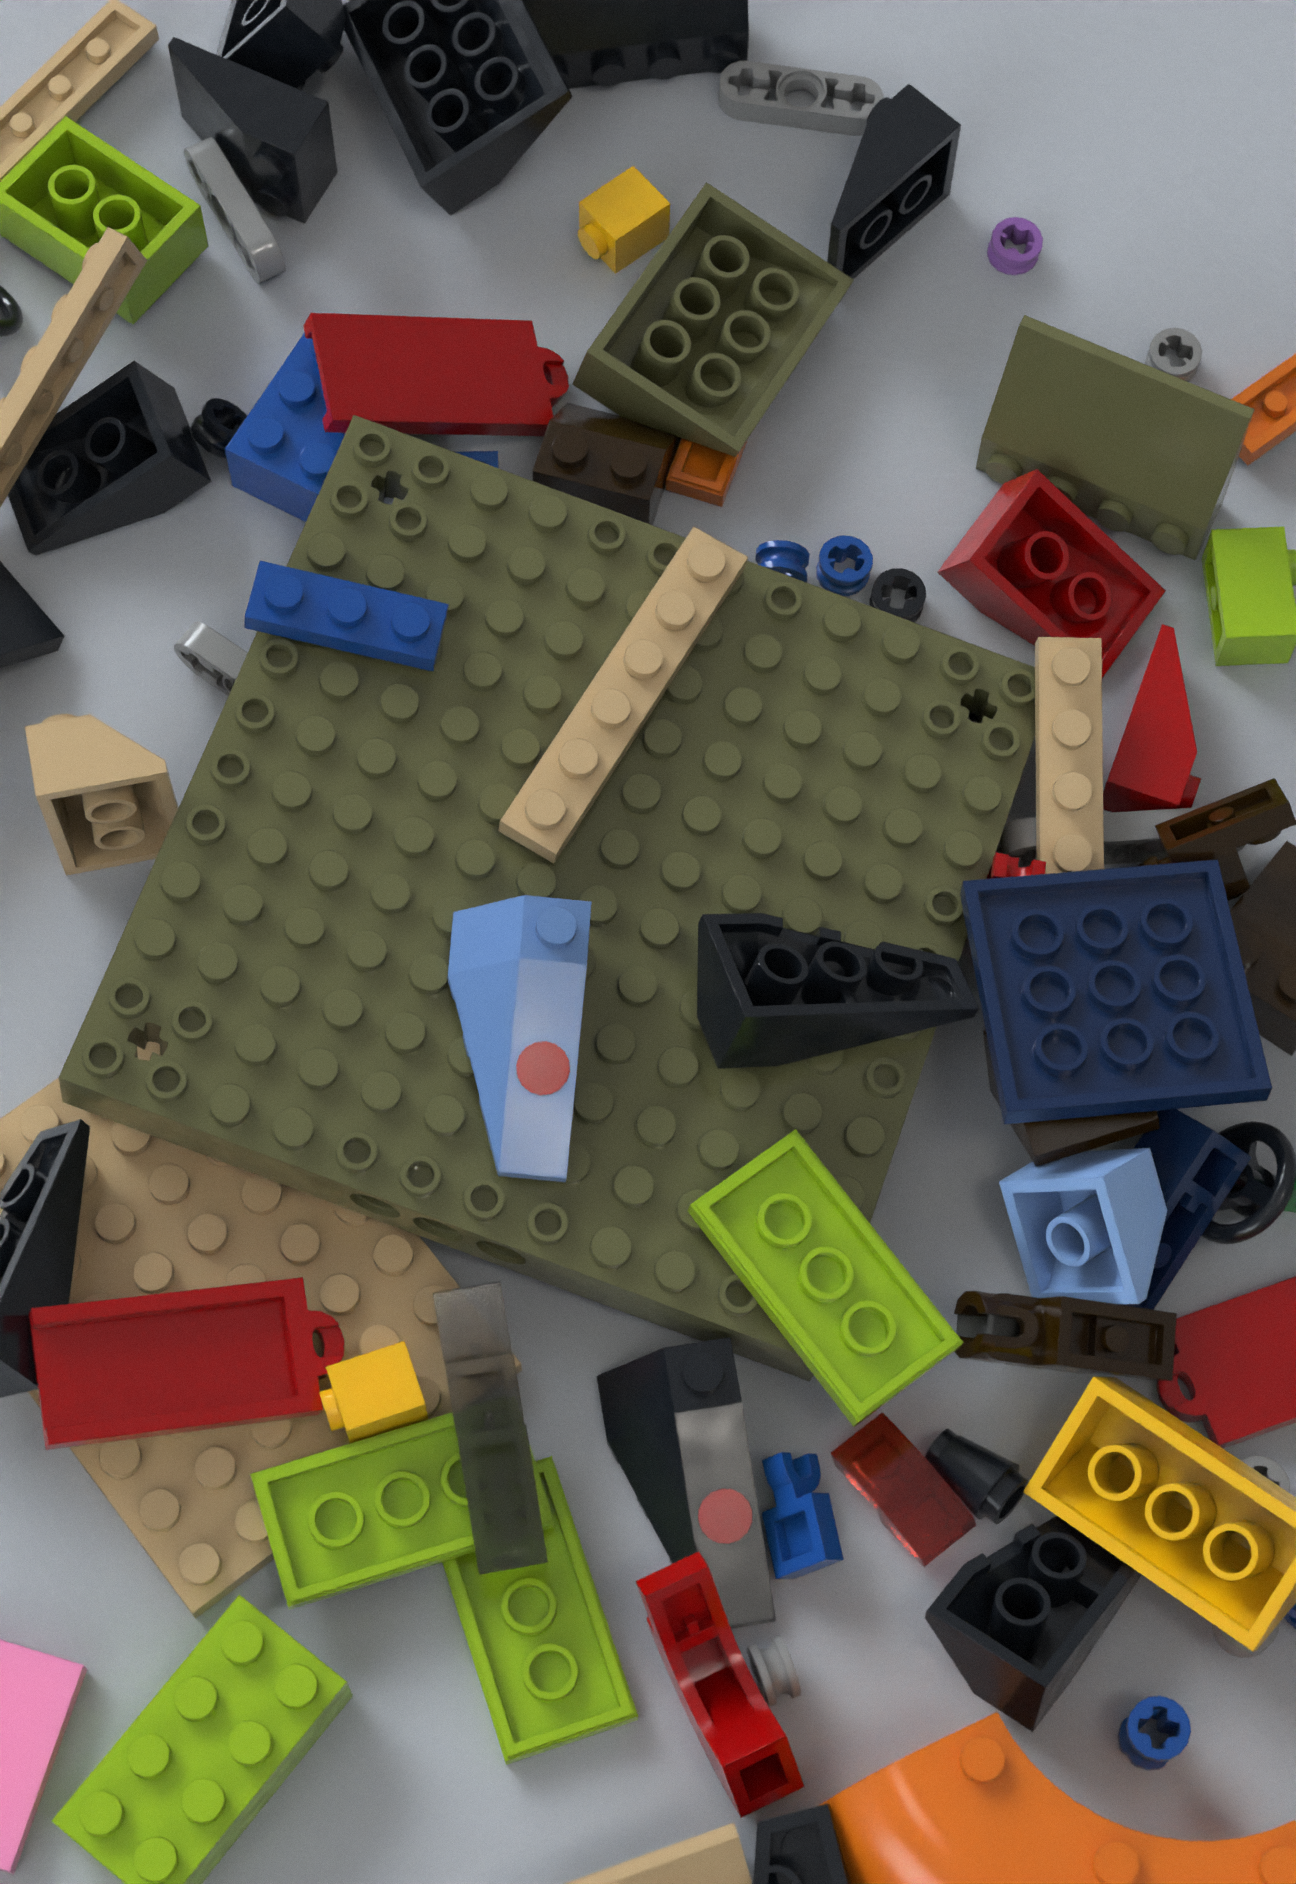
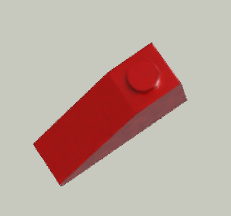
M1164 624L1161 625L1103 791V809L1110 812L1192 808L1201 782L1200 777L1190 774L1197 755V747L1174 628Z

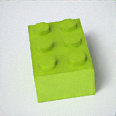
M65 116L0 181V235L72 284L75 283L82 271V263L87 251L92 245L99 243L108 227L127 236L147 260L116 314L134 325L208 247L201 205Z

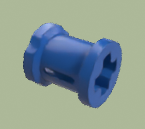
M1163 1696L1147 1697L1138 1702L1129 1713V1716L1121 1722L1117 1735L1119 1748L1135 1767L1147 1771L1159 1770L1169 1760L1178 1756L1187 1746L1191 1734L1190 1720L1183 1707L1173 1699ZM1150 1718L1157 1720L1156 1727L1159 1732L1169 1735V1738L1157 1749L1151 1747L1150 1735L1139 1733V1729Z

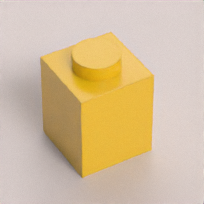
M634 165L579 202V229L577 231L579 241L584 250L593 259L601 258L615 274L665 241L669 236L670 203Z
M405 1341L326 1367L332 1388L321 1391L319 1394L331 1431L345 1427L349 1443L428 1420L426 1404Z

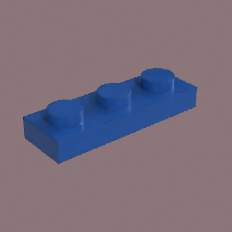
M259 561L244 617V628L434 671L449 604Z

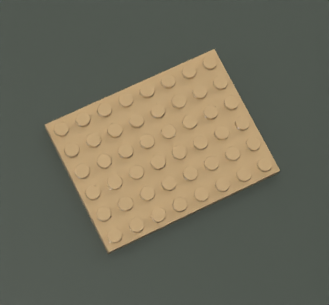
M147 1042L145 1050L137 1046L138 1058L141 1060L149 1061L152 1052L160 1055V1044L156 1042ZM59 1078L0 1118V1192L40 1131L79 1119L90 1126L69 1304L303 1277L308 1310L322 1311L332 1316L339 1323V1328L345 1340L344 1356L341 1362L405 1341L426 1404L428 1419L479 1404L522 1371L520 1361L417 1234L62 1102ZM313 1333V1346L316 1354L321 1357V1341L319 1336ZM328 1376L318 1380L320 1392L332 1388ZM38 1389L28 1391L40 1408ZM322 1403L323 1410L316 1416L69 1448L196 1619L274 1560L250 1474L350 1443L345 1427L331 1431Z

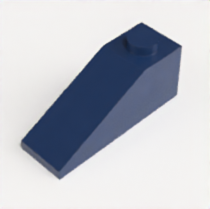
M1177 1109L1158 1110L1157 1115L1160 1129L1142 1134L1133 1148H1150L1166 1204L1167 1214L1147 1298L1139 1304L1118 1305L1155 1309L1252 1158L1213 1129Z

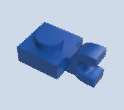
M780 1452L763 1459L764 1473L768 1484L773 1490L776 1507L761 1512L775 1578L796 1579L843 1561L844 1558L829 1493L812 1492L819 1486L821 1478L817 1454L808 1453L792 1459L790 1452Z

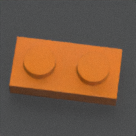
M1296 353L1231 399L1255 409L1239 457L1247 465H1250L1296 432Z

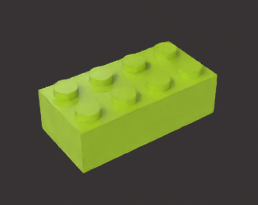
M239 1594L52 1819V1822L125 1884H202L353 1697L346 1680Z

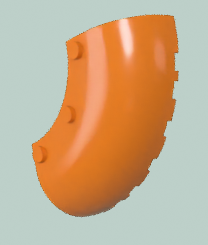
M998 1712L895 1761L820 1804H829L851 1884H1296L1295 1820L1258 1834L1217 1841L1178 1840L1154 1836L1124 1827L1099 1816L1073 1800L1054 1785L1018 1746Z

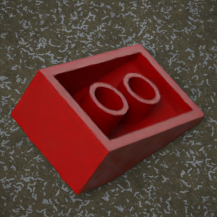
M1038 469L1005 482L937 572L978 611L1034 646L1038 637L1102 638V678L1166 591Z

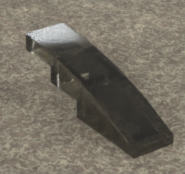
M496 1281L432 1292L478 1573L481 1575L548 1563L527 1426L523 1417L501 1282Z

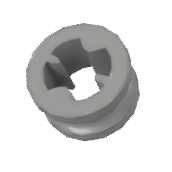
M1164 329L1157 333L1151 341L1145 364L1189 382L1196 374L1201 361L1202 348L1200 342L1192 333L1185 329ZM1167 349L1177 351L1178 358L1183 359L1181 366H1171L1169 357L1164 356Z
M780 1635L771 1639L772 1643L768 1648L762 1649L756 1644L747 1646L748 1657L755 1680L768 1707L777 1703L776 1699L780 1694L787 1693L792 1698L801 1695V1688L787 1646Z

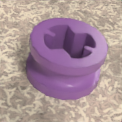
M1011 217L1002 220L992 231L987 250L989 262L996 270L1004 274L1020 275L1028 272L1037 263L1038 256L1042 250L1043 237L1041 231L1033 222L1025 218ZM1010 239L1015 245L1025 243L1024 254H1020L1016 248L1005 249L1006 240Z

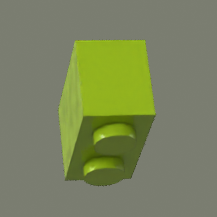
M1284 526L1211 529L1201 561L1215 665L1235 666L1288 663L1296 645V603L1293 586L1296 585V550L1287 549Z

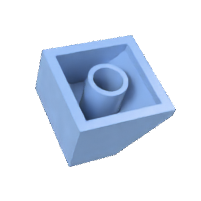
M1150 1148L1085 1151L1039 1166H1035L1032 1161L999 1181L1031 1297L1063 1296L1111 1304H1139L1147 1298L1167 1214L1166 1204Z

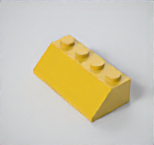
M1093 1377L1023 1493L1253 1652L1257 1651L1296 1603V1497L1118 1378Z

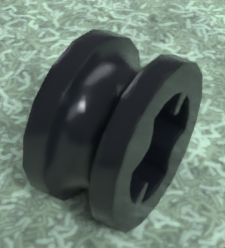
M211 398L204 404L201 414L192 422L191 432L197 443L206 451L215 456L226 458L225 448L247 415L238 406L227 400Z
M892 568L882 572L875 579L869 605L915 623L920 618L924 607L926 588L921 578L914 572L903 568ZM892 589H901L906 591L904 599L912 597L913 600H906L903 609H896L890 607L891 598L885 600L883 598L890 597Z

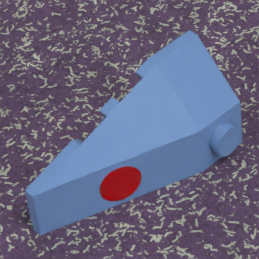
M522 895L453 912L447 979L452 999L455 1000L463 1031L462 1038L479 1093V1104L498 1176L566 1182L587 969L591 901Z

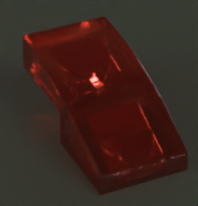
M883 1412L831 1452L835 1467L877 1509L881 1523L923 1567L976 1526L974 1517L949 1485Z

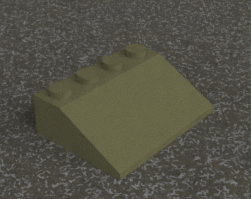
M706 182L587 350L572 385L625 419L736 457L850 288L854 279Z
M1024 315L1019 324L981 438L976 469L987 473L990 478L1001 484L1038 469L1084 514L1097 519L1104 527L1118 532L1126 531L1148 540L1165 553L1171 555L1181 554L1196 560L1223 504L1255 409Z

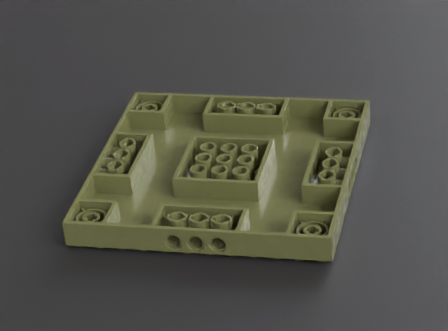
M353 415L286 567L449 604L434 671L257 631L58 1077L62 1102L702 1342L731 1337L734 1354L810 1382L814 1376L687 1210L690 1204L796 1129L870 1223L936 1027L780 1066L718 1069L697 1019L698 922L702 914L763 913L783 918V928L816 935L819 928L823 927L840 931L841 942L876 949L881 942H887L955 958L959 962L968 936L960 898L962 883L969 880L987 879L1035 738V667L747 561L744 571L560 856L555 863H552L498 832L500 820L686 538ZM385 497L394 498L393 503H384ZM969 713L978 716L977 723L968 719ZM522 895L591 901L587 969L566 1182L502 1177L497 1174L479 1104V1093L470 1058L467 1057L455 1000L452 999L447 979L453 912ZM149 1041L160 1044V1055L152 1052L149 1061L138 1058L137 1046L145 1050Z

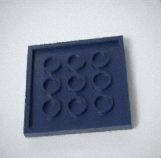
M1218 860L963 881L960 898L1004 1124L1268 1100L1272 1085Z

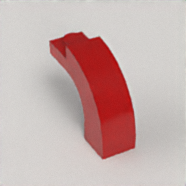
M698 1551L635 1581L648 1614L646 1621L677 1695L716 1775L740 1817H745L804 1788L805 1786L787 1735L768 1707L747 1667L729 1625L709 1566Z

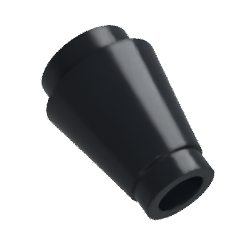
M950 1429L944 1430L934 1440L924 1458V1461L934 1468V1471L977 1519L980 1520L987 1517L995 1524L1001 1523L1014 1510L1023 1497V1491L1029 1483L1025 1477L1018 1473L1019 1464L961 1435L958 1436Z

